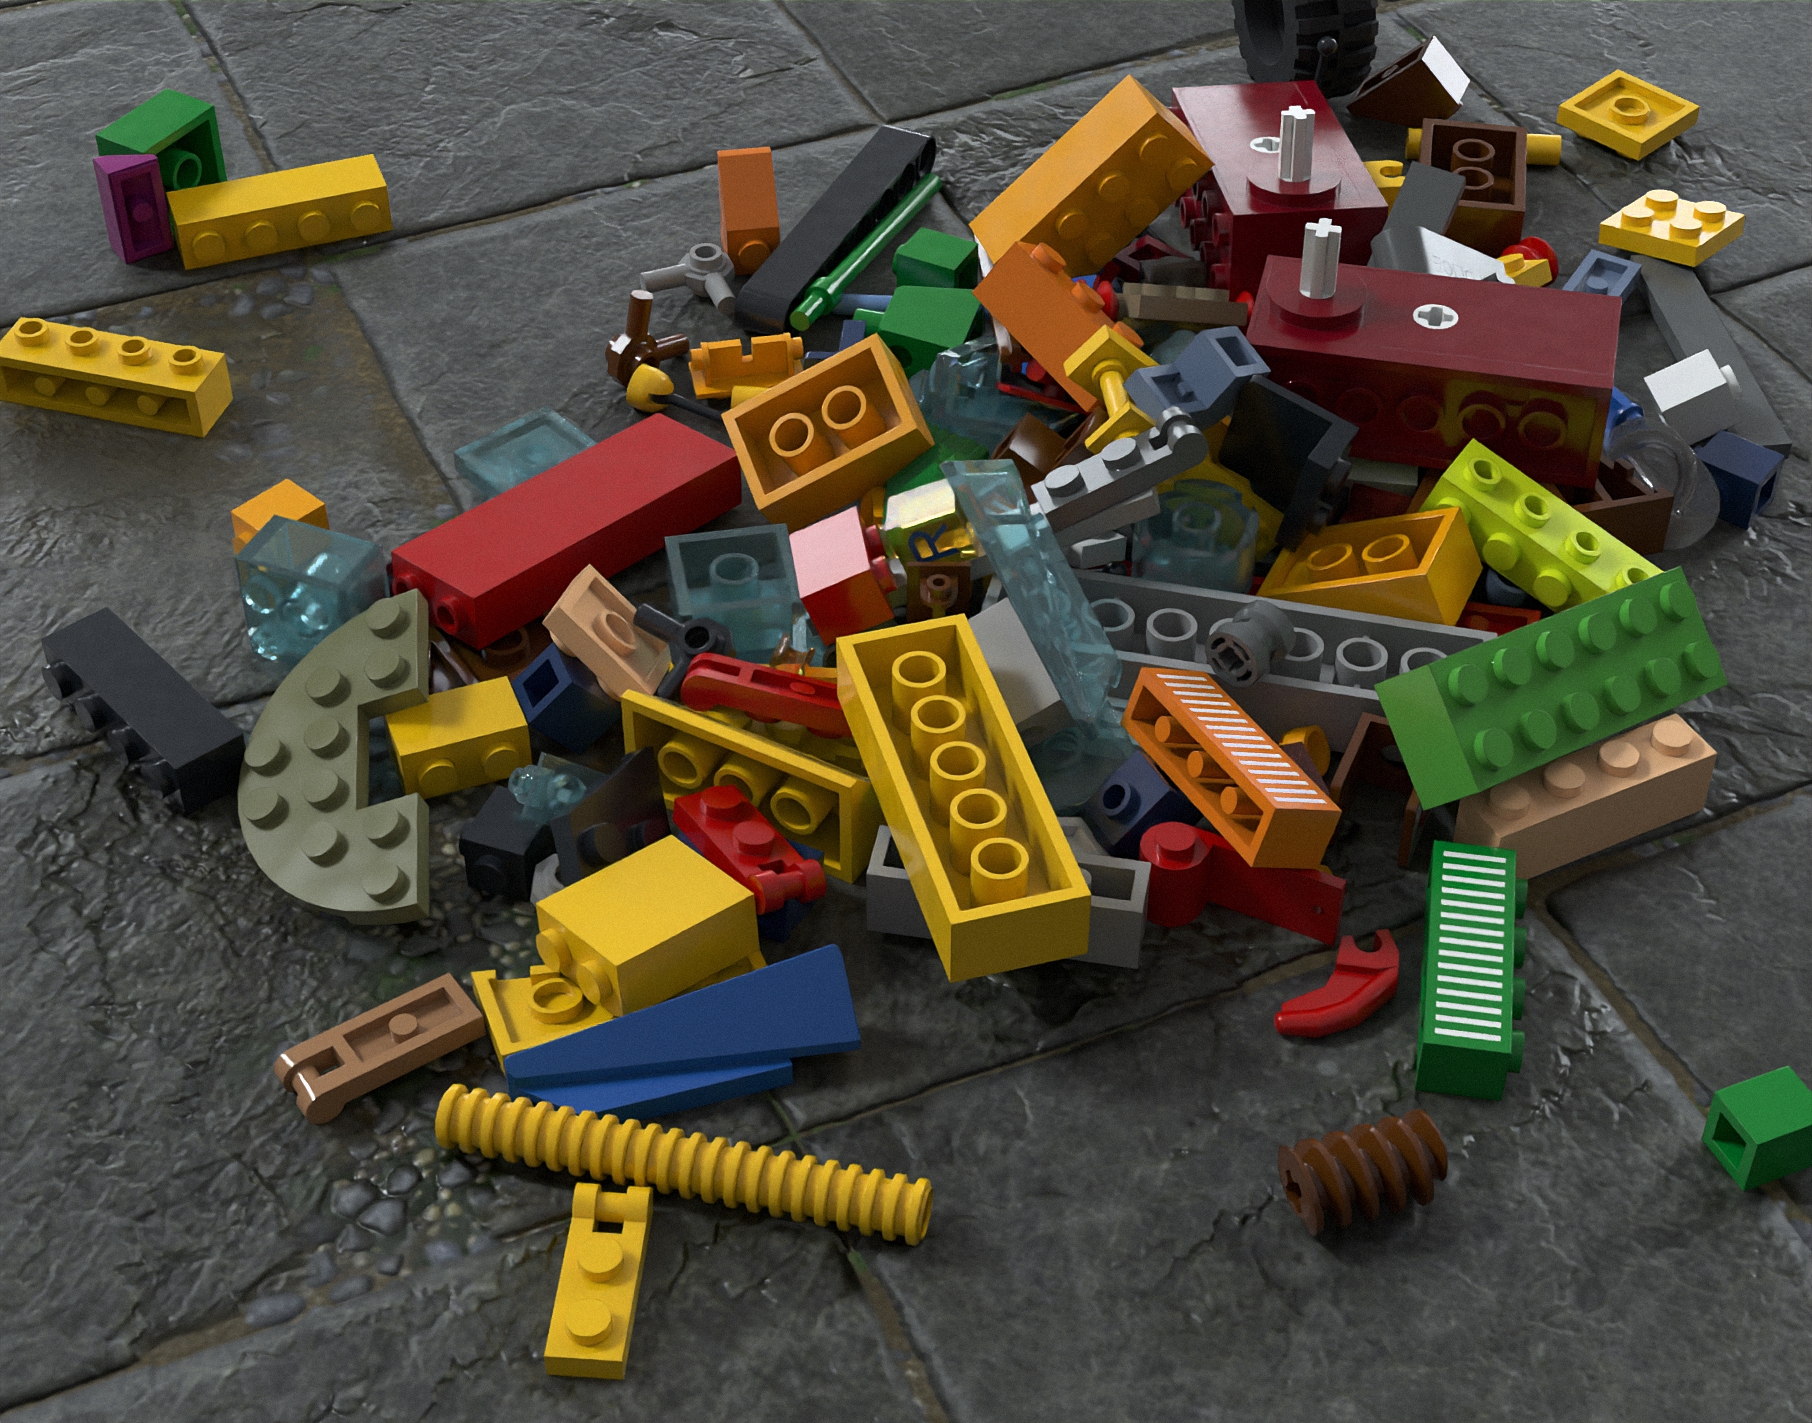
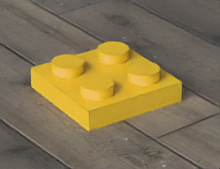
M1616 70L1560 104L1556 123L1575 131L1582 138L1593 139L1616 150L1623 157L1639 161L1697 124L1700 106L1621 70Z
M1652 190L1600 223L1598 243L1696 267L1743 235L1745 215L1727 211L1726 206L1718 202L1702 201L1694 203L1678 199V195L1672 191Z

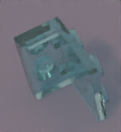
M982 336L938 353L930 369L929 389L933 392L931 422L951 425V433L956 432L959 436L981 437L987 432L1005 437L1027 412L1057 434H1060L1061 430L1077 423V412L1041 402L999 395V390L995 388L996 382H1000L1002 363H1000L995 338Z

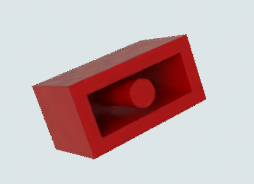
M857 506L789 535L800 599L825 647L835 643L836 638L854 635L894 618L889 593L898 590L893 572L886 560L890 558V552L878 525L873 524L867 527Z

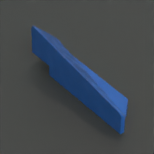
M831 944L509 1055L504 1060L508 1095L511 1098V1102H514L518 1097H527L537 1104L541 1101L551 1102L554 1106V1111H558L561 1106H571L578 1116L584 1110L595 1111L598 1120H602L608 1114L616 1115L619 1119V1124H624L628 1119L642 1121L793 1084V1067L790 1058L861 1049V1037L843 956L839 946Z

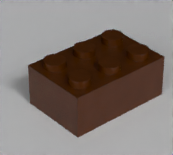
M1423 118L1417 162L1466 177V187L1444 237L1494 259L1500 258L1502 252L1509 246L1518 245L1521 239L1525 215L1527 127Z

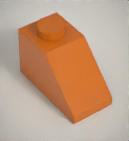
M770 147L717 151L723 252L727 253L734 264L735 275L754 274L780 245V226Z

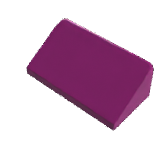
M154 154L112 155L93 158L109 242L112 249L123 262L129 264L175 248L158 158Z

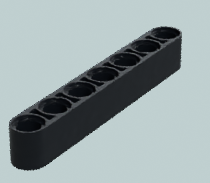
M883 125L743 286L735 306L734 320L736 327L740 330L763 336L780 335L789 332L791 338L796 337L801 331L791 325L790 315L804 301L805 291L818 278L827 277L921 179L931 173L937 151L935 137L895 126Z

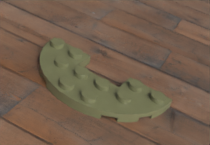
M417 588L392 598H385L375 602L369 609L350 619L329 634L293 668L277 688L256 723L245 750L238 785L240 825L247 847L258 866L287 897L299 906L316 915L322 911L332 915L344 916L351 924L389 925L429 918V806L418 793H413L368 807L369 720L429 702L428 602Z

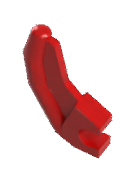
M1389 929L1376 931L1373 945L1374 952L1372 953L1358 949L1352 935L1342 936L1335 970L1326 986L1284 1002L1281 1005V1012H1277L1274 1016V1027L1277 1033L1281 1035L1319 1038L1354 1028L1396 996L1399 950Z

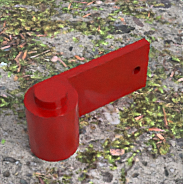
M1181 822L1160 823L1150 827L1143 834L1140 842L1139 861L1151 862L1147 920L1166 927L1183 926L1192 922L1201 913L1207 901L1332 946L1336 943L1339 937L1347 880L1316 869L1251 867L1224 837Z

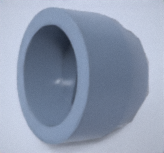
M1489 567L1483 581V593L1488 603L1514 608L1519 607L1529 598L1530 595Z

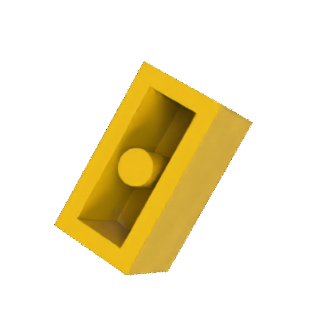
M507 676L429 695L428 703L383 716L389 756L404 796L418 793L424 800L533 772L528 724Z

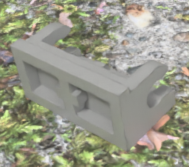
M1009 597L968 619L1025 749L1042 742L1066 727L1070 729L1080 723L1028 622Z

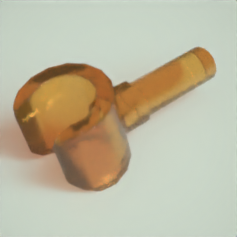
M784 633L770 658L769 666L770 668L804 676L816 653V649L810 647L808 652L796 651L788 644L791 635Z

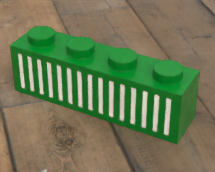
M1434 840L1425 894L1415 1090L1501 1101L1507 1072L1520 1074L1525 1035L1524 1031L1512 1030V1020L1521 1021L1526 981L1524 978L1513 977V968L1522 969L1527 930L1522 927H1514L1515 919L1523 920L1528 882L1527 879L1516 878V850Z

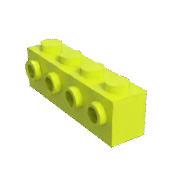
M1474 438L1441 476L1418 511L1419 513L1460 506L1480 560L1556 614L1663 573L1658 567Z

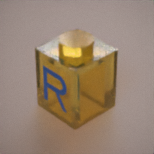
M956 474L888 497L885 524L880 525V536L891 560L898 558L907 574V562H965L977 558L979 554L980 522Z

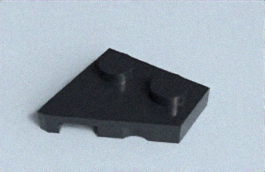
M653 746L644 747L626 754L621 759L623 764L615 771L596 780L583 792V797L580 801L567 805L550 820L564 887H568L672 835Z

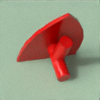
M1035 358L1028 362L1026 374L1029 379L1045 384L1042 393L1003 382H996L995 385L996 389L1088 416L1092 413L1086 412L1079 404L1064 400L1066 390Z

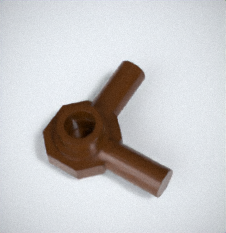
M633 290L631 292L625 333L618 334L612 338L605 352V358L608 362L607 373L615 382L624 387L629 385L633 373L640 365L647 364L659 369L661 361L685 355L689 351V341L682 333L657 340L648 333L653 294L645 290Z

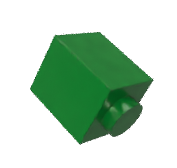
M920 227L907 243L901 244L895 252L892 272L897 276V288L901 286L975 289L978 286L979 243Z
M1789 1065L1714 1092L1701 1139L1743 1192L1812 1166V1090L1806 1087Z

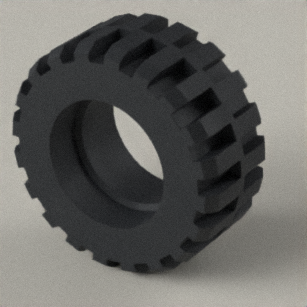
M1231 0V6H1234L1235 19H1233L1235 33H1238L1240 41L1239 50L1241 57L1246 60V70L1250 79L1256 81V83L1314 80L1320 56L1317 50V43L1324 36L1333 37L1338 44L1337 51L1329 58L1321 90L1325 99L1352 94L1369 76L1372 69L1370 62L1375 59L1377 50L1375 36L1378 35L1379 21L1376 20L1378 0Z

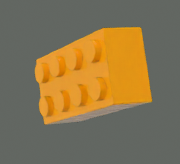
M1128 74L968 225L994 265L997 264L1015 241L1039 245L1042 242L1054 249L1064 259L1066 266L1063 271L1071 279L1095 275L1215 164L1189 128L1136 79Z

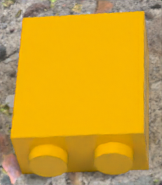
M669 835L536 903L540 933L536 935V946L543 962L552 971H560L578 985L590 1002L594 1004L600 1003L618 1018L657 1005L760 949L754 893L673 835Z

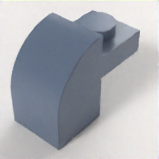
M1231 326L1201 331L1172 364L1136 369L1122 386L1134 400L1136 407L1155 421L1167 408L1181 407L1188 411L1196 423V427L1203 432L1235 410L1243 385L1252 375H1261L1266 378L1271 370L1239 328Z

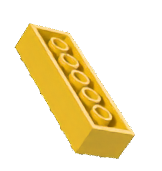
M965 613L836 638L837 697L950 983L1087 954L1091 910L1090 890Z

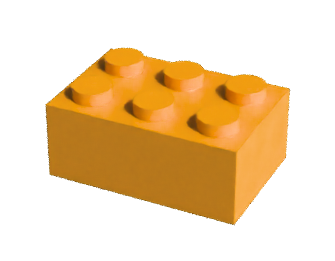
M877 333L721 414L758 510L784 537L863 497L869 489L886 485L885 481L935 445L900 362Z

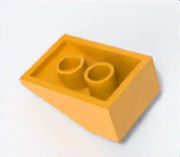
M1458 506L1326 526L1319 537L1309 533L1296 553L1283 547L1256 596L1455 627L1483 567L1462 509Z

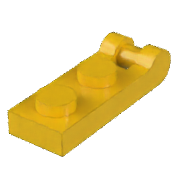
M576 1184L572 1204V1219L544 1353L546 1375L624 1380L652 1222V1187L629 1186L627 1193L602 1192L600 1184ZM599 1222L624 1223L622 1234L597 1232Z

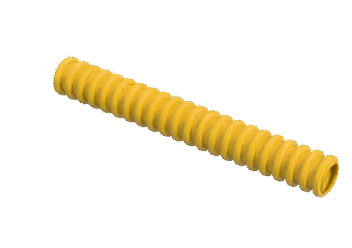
M452 1084L444 1093L436 1114L435 1135L439 1146L443 1149H453L456 1144H459V1148L463 1153L472 1154L480 1148L484 1157L495 1158L499 1153H502L505 1161L511 1163L518 1162L521 1157H524L525 1163L531 1167H539L543 1162H546L550 1171L559 1172L567 1166L571 1175L582 1176L586 1171H590L592 1178L598 1181H603L608 1175H611L614 1183L622 1186L628 1184L630 1180H634L635 1185L638 1187H651L652 1184H655L661 1194L668 1195L674 1189H679V1194L682 1198L692 1199L698 1193L701 1194L703 1202L709 1204L715 1203L718 1198H723L726 1207L737 1208L742 1202L746 1203L748 1211L758 1213L763 1207L769 1208L770 1215L777 1218L782 1217L786 1211L791 1213L793 1221L804 1222L807 1216L814 1217L816 1226L825 1227L830 1221L837 1222L838 1230L845 1232L849 1231L852 1225L858 1226L861 1235L871 1236L875 1230L882 1231L884 1240L894 1241L897 1235L905 1236V1241L908 1245L916 1246L920 1239L924 1238L931 1216L933 1187H931L930 1180L927 1178H919L916 1184L908 1183L907 1175L902 1173L895 1174L893 1179L886 1178L884 1170L877 1168L873 1169L870 1175L864 1174L862 1166L858 1164H851L847 1170L841 1169L838 1160L830 1159L827 1160L825 1165H820L816 1156L806 1155L800 1161L796 1160L793 1151L788 1150L782 1151L780 1156H775L772 1148L769 1146H761L756 1152L751 1151L749 1142L740 1141L737 1142L735 1147H731L727 1138L716 1137L711 1143L707 1142V1137L704 1133L695 1132L690 1138H687L683 1129L671 1128L667 1134L663 1133L660 1124L651 1123L646 1129H642L639 1120L628 1119L624 1124H619L617 1116L611 1114L605 1115L602 1120H598L595 1111L584 1110L578 1116L571 1106H561L558 1111H554V1106L551 1102L541 1101L534 1107L530 1098L518 1097L514 1102H511V1098L507 1093L499 1092L490 1098L486 1089L475 1088L471 1093H468V1089L462 1084Z

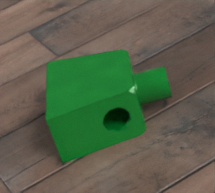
M901 286L895 289L885 312L857 308L853 320L866 321L867 337L875 333L880 336L900 362L908 382L955 395H960L985 336V307L972 294L974 289Z

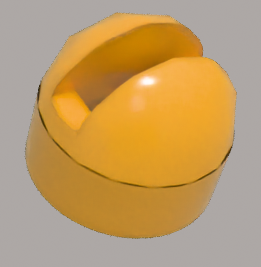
M1319 726L1296 727L1281 736L1278 746L1309 778L1320 777L1327 772L1330 764V747L1324 731Z

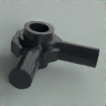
M648 604L641 605L634 615V626L669 645L671 661L674 666L658 686L653 696L678 703L681 700V687L687 675L690 662L698 654L706 652L730 658L737 656L731 629L708 616L689 620L682 624Z

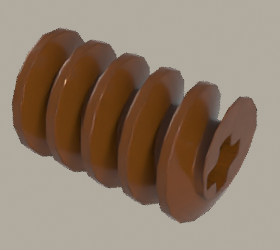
M1420 1109L1408 1111L1402 1117V1120L1394 1116L1384 1117L1375 1124V1127L1371 1124H1357L1349 1130L1348 1135L1343 1131H1331L1321 1139V1142L1313 1138L1301 1139L1294 1146L1293 1150L1288 1146L1280 1145L1277 1155L1280 1180L1288 1203L1293 1212L1300 1217L1307 1232L1312 1236L1322 1234L1324 1230L1323 1211L1326 1210L1337 1227L1341 1229L1349 1227L1352 1222V1203H1355L1363 1219L1367 1221L1376 1220L1379 1216L1378 1196L1381 1195L1391 1212L1396 1214L1404 1212L1407 1207V1188H1409L1412 1197L1419 1205H1430L1434 1200L1433 1181L1439 1180L1443 1182L1447 1177L1448 1171L1447 1151L1441 1134L1432 1118L1424 1110Z

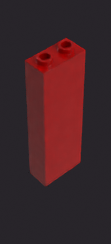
M658 412L392 550L394 575L392 588L394 595L396 596L417 588L428 602L429 622L475 649L480 650L541 616L548 609L553 608L572 580L589 564L607 579L742 503L740 462L734 449Z

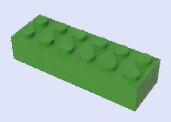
M1678 566L1375 684L1374 687L1424 811L1484 791L1723 687L1728 682L1721 667L1718 652L1712 645L1696 605L1695 595L1688 585L1682 567Z

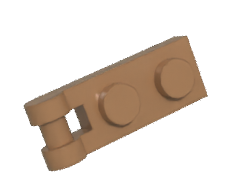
M447 973L288 1049L277 1059L274 1065V1073L287 1091L297 1092L296 1104L308 1122L323 1124L334 1119L342 1111L345 1103L486 1035L484 1016L453 976ZM337 1065L338 1068L321 1076L322 1071Z

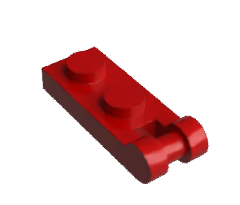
M704 652L698 654L690 662L687 675L681 687V698L683 703L694 711L704 712L719 704L743 710L747 717L758 722L773 724L783 720L806 726L809 732L822 738L840 739L843 736L854 738L837 697V684L714 653Z
M734 784L713 786L702 792L674 798L673 822L709 862L754 893L756 914L763 915L780 910L783 907L784 901L796 899L799 903H807L822 899L825 896L827 890L826 878L819 862L815 859L804 860Z

